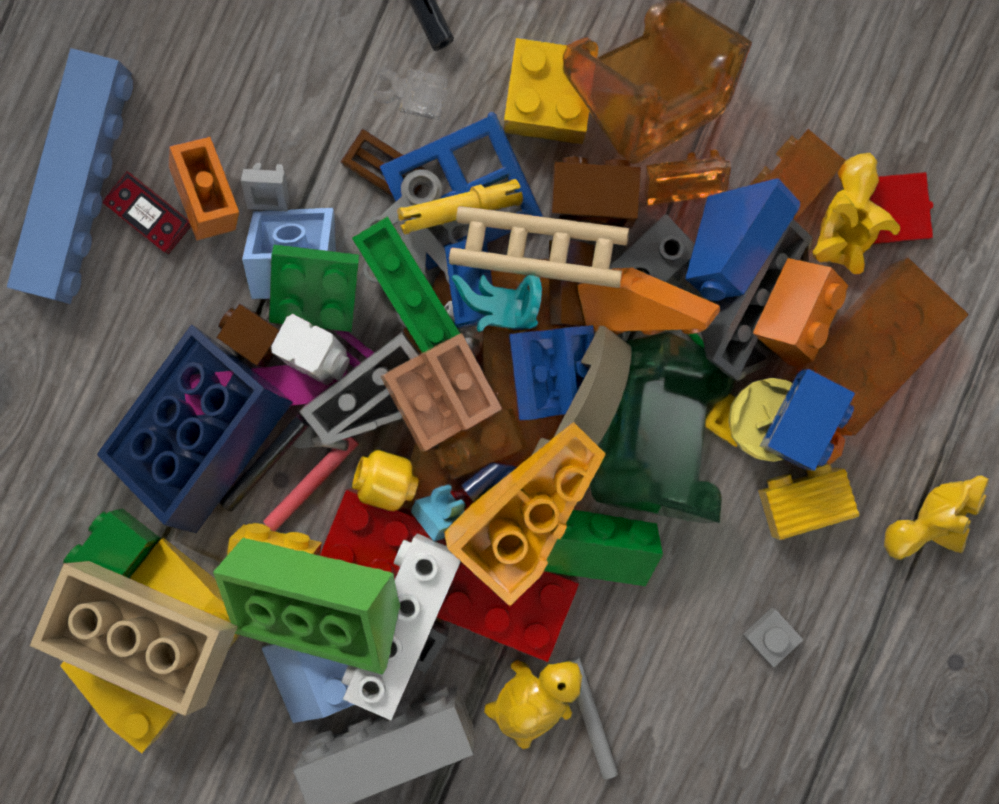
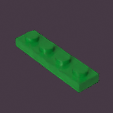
M388 216L352 237V240L422 353L460 334Z

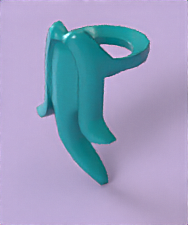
M458 275L452 276V280L466 305L473 311L486 315L477 324V331L479 333L487 326L511 330H527L534 328L538 324L536 317L539 312L542 296V286L539 277L528 275L517 289L513 290L494 287L482 275L478 286L482 295H477Z

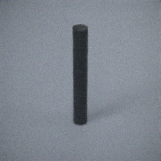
M296 415L221 499L220 504L225 510L232 512L310 426L302 415Z

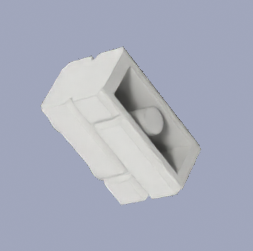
M291 314L289 317L287 316L271 346L272 353L288 366L308 374L325 385L332 383L334 379L340 380L349 364V358L346 357V349L333 334L317 326L313 327L309 322L294 314Z

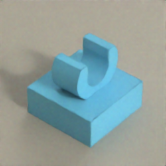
M450 485L436 488L432 491L431 496L416 500L411 510V513L433 541L445 538L444 531L465 512L464 502L462 500H455L450 493L452 490Z

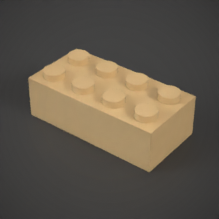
M90 561L63 564L30 646L186 716L206 706L238 626Z

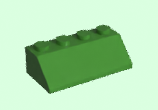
M242 538L214 570L213 574L230 622L238 626L235 634L383 675L387 668L400 608L393 573L247 538Z

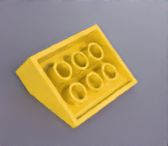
M161 538L130 577L133 581L230 622L216 579L165 538ZM234 635L230 647L233 645V643L237 640V638L240 635ZM63 661L60 665L107 726L141 754L159 738L178 714L171 709Z

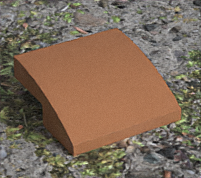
M462 333L380 376L421 451H427L455 433L471 428L502 409Z

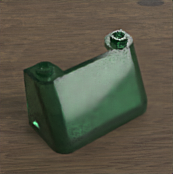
M670 332L625 341L631 346L630 370L617 411L598 444L606 455L590 483L593 499L598 503L622 509L699 523H720L722 494L714 483L699 481L707 404L723 401L731 392L734 380L706 358L704 347Z

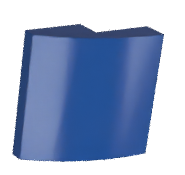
M593 325L509 334L519 420H533L566 414L589 371V368L583 365L581 361L594 338Z

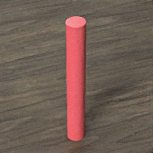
M354 437L342 439L349 442L347 451L332 449L263 521L265 525L272 531H276L359 445Z

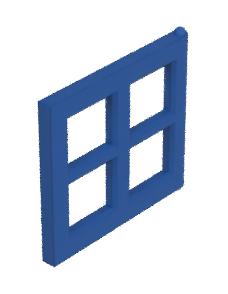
M489 112L488 117L379 166L395 202L402 197L401 185L404 180L402 175L438 159L452 190L442 195L441 198L470 192L472 186L482 185L486 188L506 178L508 181L516 179L521 188L514 190V194L519 192L523 194V202L520 205L522 210L516 213L543 217L497 114L494 112ZM488 136L502 168L467 184L453 151ZM486 227L484 238H486L488 244L510 234L511 230ZM467 235L460 239H457L456 241L461 242L466 240ZM426 252V268L429 271L438 267V265Z

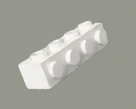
M418 533L414 536L412 542L403 540L393 563L400 566L395 579L400 608L387 668L382 675L348 665L341 683L348 686L343 700L392 720L461 562L448 550L447 546Z

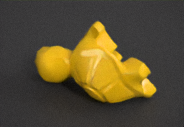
M870 152L855 155L841 164L837 174L843 190L835 195L828 206L825 217L821 222L817 245L812 252L813 257L820 263L830 261L842 264L852 274L864 272L865 262L863 253L874 243L880 230H889L894 235L900 231V226L893 217L869 200L879 182L876 169L878 162Z
M979 475L971 480L949 482L935 487L928 493L918 513L917 520H897L887 527L884 547L889 556L898 560L911 556L930 540L949 550L963 553L970 531L968 527L971 523L966 515L967 513L977 515L981 511L987 495H984L989 479Z
M520 660L513 661L511 669L517 674L505 684L496 701L485 704L484 713L488 718L496 721L503 734L513 738L517 746L522 749L529 748L533 739L550 730L561 717L564 720H568L571 717L572 711L568 703H573L580 695L582 674L577 663L567 661L548 664L540 672L538 679L534 676L527 663Z

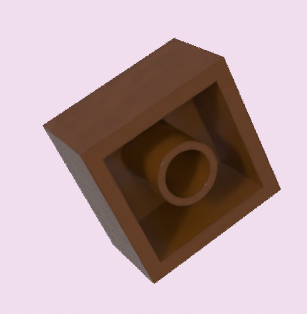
M575 156L565 157L563 162H555L551 179L549 218L629 228L630 231L638 219L641 167H631L629 161L621 159L606 160L605 165L588 164V159Z

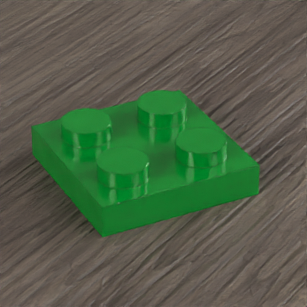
M274 244L271 254L269 323L283 324L287 316L289 317L291 314H294L309 322L313 327L317 326L321 329L352 332L359 255Z

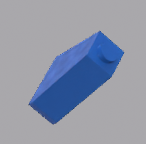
M779 178L708 196L685 279L709 301H720L727 297L744 295L798 212L801 202Z

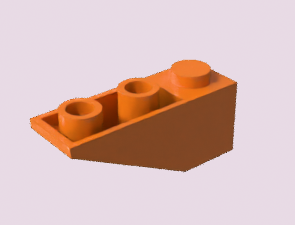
M632 267L611 269L622 271L620 288L579 283L577 285L586 326L593 325L594 332H597L599 326H605L616 335L625 331H642L643 334L653 335L665 330H681L685 334H694L707 329L720 312L719 305Z

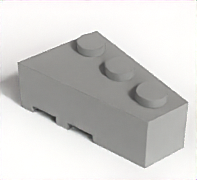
M401 332L306 404L300 410V413L326 445L401 419L403 417L380 376L420 355V353L405 333Z

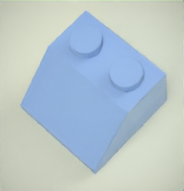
M333 208L253 211L242 258L251 299H270L271 254L274 244L336 252Z
M274 644L262 647L264 656L293 723L324 718L355 705L343 700L348 686L341 683L348 665Z

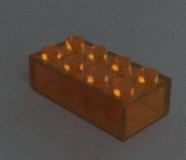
M905 258L890 264L828 330V338L825 344L819 348L813 362L794 366L782 380L793 383L799 371L810 369L854 392L855 395L850 402L854 406V411L847 424L842 429L837 427L836 430L842 436H855L969 314L913 261Z

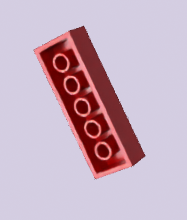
M351 487L344 493L319 556L391 572L395 580L400 566L393 563L403 540L412 542L417 533L429 539L431 537L411 513V510L400 507L395 511H389L362 503L358 498L357 490ZM445 538L436 541L447 546ZM460 562L437 614V618L548 662L578 589L579 582L572 575L543 571L542 575L509 606L468 567Z

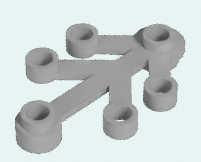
M415 170L409 173L401 185L402 197L382 215L371 218L366 224V229L387 216L394 226L399 222L397 210L400 207L405 208L441 199L442 186L438 177L428 170ZM418 185H426L430 192L427 197L418 198L414 195L415 188ZM457 220L442 224L448 231V239L451 244L458 243L452 237L455 229L464 228L467 232L469 230L468 224L457 223ZM428 228L410 232V234L406 235L403 234L401 239L424 276L427 252L444 271L449 284L445 248ZM366 262L363 267L365 277L372 283H379L376 278L369 275L370 267ZM397 313V316H398V319H399L400 323H401L404 327H406L405 324H404V322H403L402 319L400 318L399 314Z

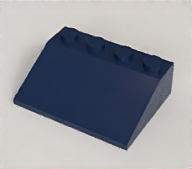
M191 324L97 455L163 525L197 533L293 401L253 371L250 366ZM215 372H234L226 386L220 384V380ZM201 374L198 385L192 389L190 386L191 376ZM185 394L201 400V408L205 414L196 415L194 408L186 402Z

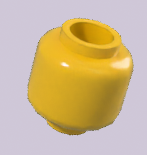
M377 450L372 452L368 458L361 457L354 474L352 489L357 490L358 498L362 503L395 511L401 507L405 500L412 501L417 490L418 477L412 476V464L407 458Z

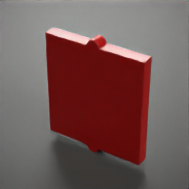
M927 173L878 176L879 182L869 200L888 212L900 226V231L894 235L889 230H880L873 244L933 238L930 209L933 208L934 204L932 201H929Z

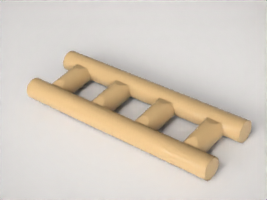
M463 206L458 207L457 223L469 224L465 249L451 248L449 264L620 288L622 271L611 270L609 267L613 244L627 246L629 228ZM486 227L511 230L507 255L482 252ZM528 232L553 236L549 261L524 258ZM570 238L596 241L592 267L566 263Z

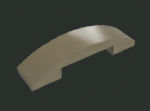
M599 326L581 361L583 365L589 368V371L554 437L574 422L598 445L617 411L630 370L631 346L605 326ZM540 438L532 455L550 440Z

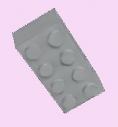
M446 685L436 687L423 695L425 699L411 705L408 700L399 702L392 720L382 716L372 720L370 715L350 722L347 725L348 730L333 735L332 730H329L309 740L310 745L301 753L302 756L293 769L305 803L352 804L474 755L475 729L458 686L449 690Z

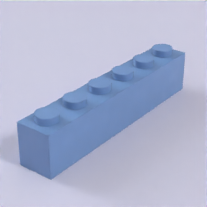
M70 48L7 288L71 304L72 297L80 289L81 274L79 270L83 257L87 256L91 248L92 237L90 229L93 218H96L101 210L102 197L100 192L103 180L109 176L112 169V157L110 155L114 139H118L122 131L123 120L121 113L124 101L130 98L133 90L132 73L119 60Z

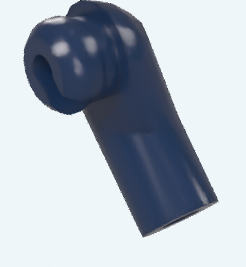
M496 462L489 463L461 486L473 502H475L517 467Z

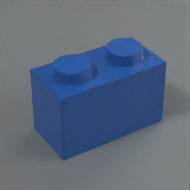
M810 369L799 371L766 432L760 447L804 470L815 471L817 465L824 466L834 449V444L830 440L837 427L842 429L854 411V406L850 402L855 393Z

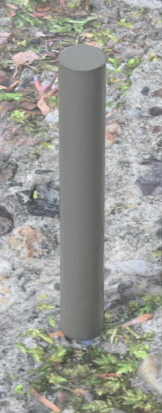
M573 657L565 662L577 663L582 674L580 695L577 697V702L602 778L611 779L618 775V771L580 657Z

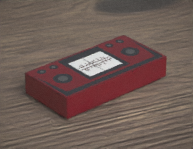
M126 171L102 201L103 204L168 255L191 228L189 220L128 171Z

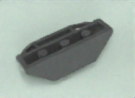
M794 219L788 225L744 295L727 297L720 301L710 300V302L719 305L720 312L708 328L701 331L706 358L733 380H740L746 374L764 367L771 362L775 355V352L753 334V331L787 258L809 262L808 250L812 249L813 237Z

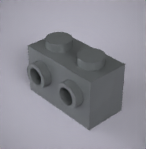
M665 214L614 261L609 269L632 267L664 282L672 275L679 281L688 271L695 244Z

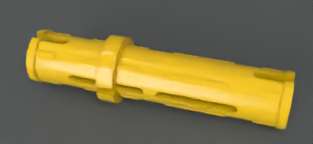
M513 179L509 182L486 188L482 185H476L470 188V192L405 208L400 207L397 210L399 221L416 218L405 221V224L400 225L406 235L410 234V232L456 221L459 206L494 211L511 206H519L523 202L522 192L511 195L505 194L515 192L514 190L520 189V184L516 179Z

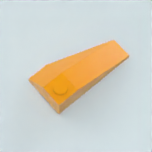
M574 422L571 423L477 499L444 531L448 550L511 606L542 575L548 564L547 558L557 539H561L567 528L566 522L576 503L582 500L606 455L605 452Z

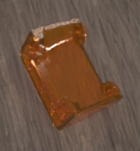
M663 0L660 3L654 4L646 13L644 19L645 28L642 36L597 57V43L588 37L568 44L563 54L564 75L618 155L631 164L640 163L720 116L732 100L750 51L752 41L686 0Z

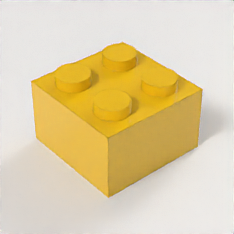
M516 38L504 115V132L583 144L588 124L598 50Z

